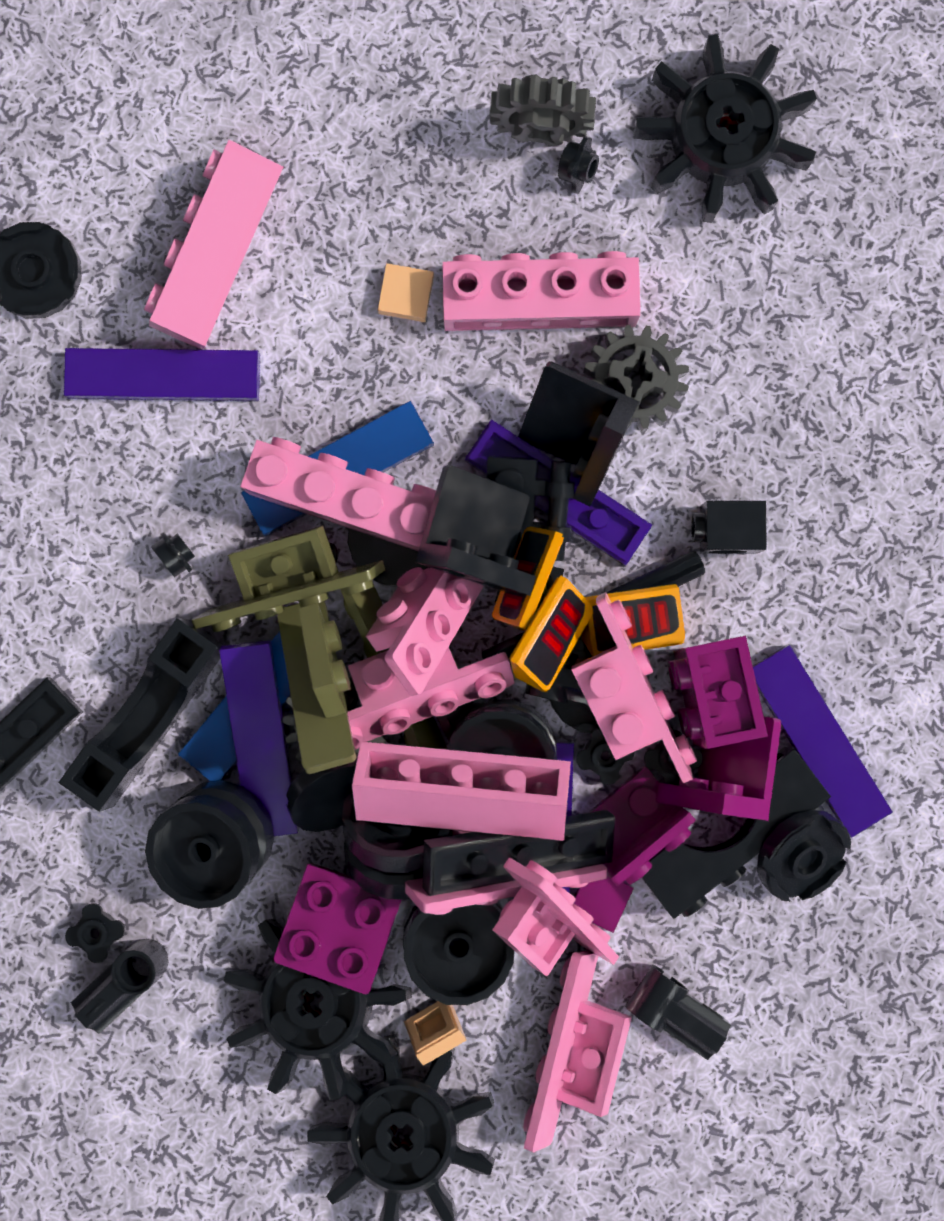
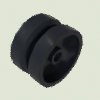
M513 699L490 700L471 709L457 725L446 749L558 760L556 737L548 721L532 706Z
M224 780L203 782L187 791L173 805L162 812L149 829L145 847L149 872L159 888L178 903L197 909L220 907L236 898L271 856L274 841L271 816L260 799L243 786Z
M352 789L344 800L342 816L343 835L345 838L344 854L345 863L351 878L366 892L381 898L410 899L405 893V882L423 878L424 840L452 836V829L356 820Z
M499 901L493 905L474 904L453 908L449 913L441 915L423 913L412 902L403 923L404 961L411 980L427 997L445 1005H470L489 998L505 983L514 964V950L492 931L499 921L500 913L503 909ZM455 938H463L467 941L463 945L456 941L454 946H450L451 941Z

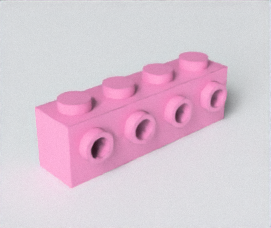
M228 140L223 153L215 149L213 150L203 173V177L211 180L204 197L196 194L193 195L183 219L184 222L191 225L185 241L182 242L175 238L163 266L172 269L164 287L155 283L144 310L152 314L149 321L150 327L200 350L205 348L283 166L231 140Z
M620 251L603 252L598 254L597 258L578 259V255L571 252L554 253L549 256V259L530 260L529 255L522 253L506 254L501 257V260L482 261L480 256L473 254L455 256L453 261L443 262L445 331L625 327L626 325L635 327L640 318L639 257L626 258V253Z
M273 437L271 444L256 440L240 486L249 495L419 551L436 490L418 484L413 485L412 491L394 486L395 478L374 469L367 468L365 475L346 470L347 461L326 453H320L318 459L299 454L301 446L282 438Z
M361 741L352 782L356 820L564 841L571 761Z

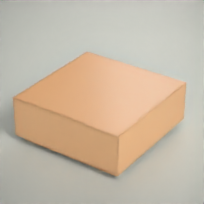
M386 263L378 313L426 322L434 272Z
M437 1001L404 1021L415 1055L423 1066L467 1041L452 1005H445Z

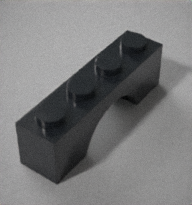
M176 618L148 657L146 669L127 701L110 722L86 743L58 783L98 812L114 807L220 660L219 649L224 645L201 628H194L190 620Z
M783 747L777 752L768 821L746 818L741 828L731 838L717 845L699 847L682 843L670 852L663 848L649 860L652 867L642 877V880L673 919L680 914L688 917L705 905L708 900L705 895L717 885L729 886L746 872L744 864L759 854L765 839L780 823L794 814L804 811H824L821 805L831 796L796 750Z

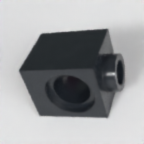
M706 501L700 505V513H693L691 520L692 542H700V554H758L767 550L766 501Z

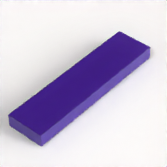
M65 348L64 396L68 399L259 401L260 353L258 350Z
M492 419L465 458V462L486 476L487 460L490 455L539 459L537 478L551 479V464L554 461ZM571 472L570 481L575 482V494L580 480L572 477L573 472ZM598 490L590 507L569 498L567 525L572 526L571 531L626 566L653 525L600 490ZM536 495L535 508L547 516L549 497Z
M271 640L221 646L219 652L240 785L258 797L271 816L274 837L298 834L299 827L293 823L286 804L288 805L289 802L286 794L289 786L292 784L284 723H282L283 716Z
M786 645L753 665L758 692L774 718L781 720V729L793 749L796 750L831 797L826 802L837 820L847 828L849 836L851 838L893 813L791 646Z

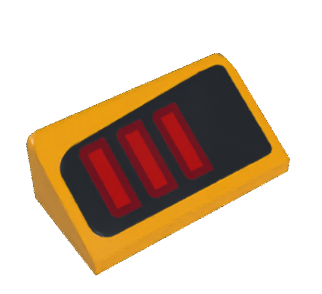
M527 527L524 530L513 559L519 561L517 570L536 576L531 596L500 591L492 612L494 620L522 631L527 629L533 619L564 539L562 533L536 527Z
M561 575L559 578H556L509 658L515 678L542 692H547L551 688L593 615L591 604L567 578Z
M676 584L607 594L611 603L616 600L621 601L630 619L632 627L626 629L625 632L633 648L642 645L644 650L684 643L685 629L679 587ZM598 595L584 597L591 604L593 615L582 632V641L592 656L617 646L596 604Z

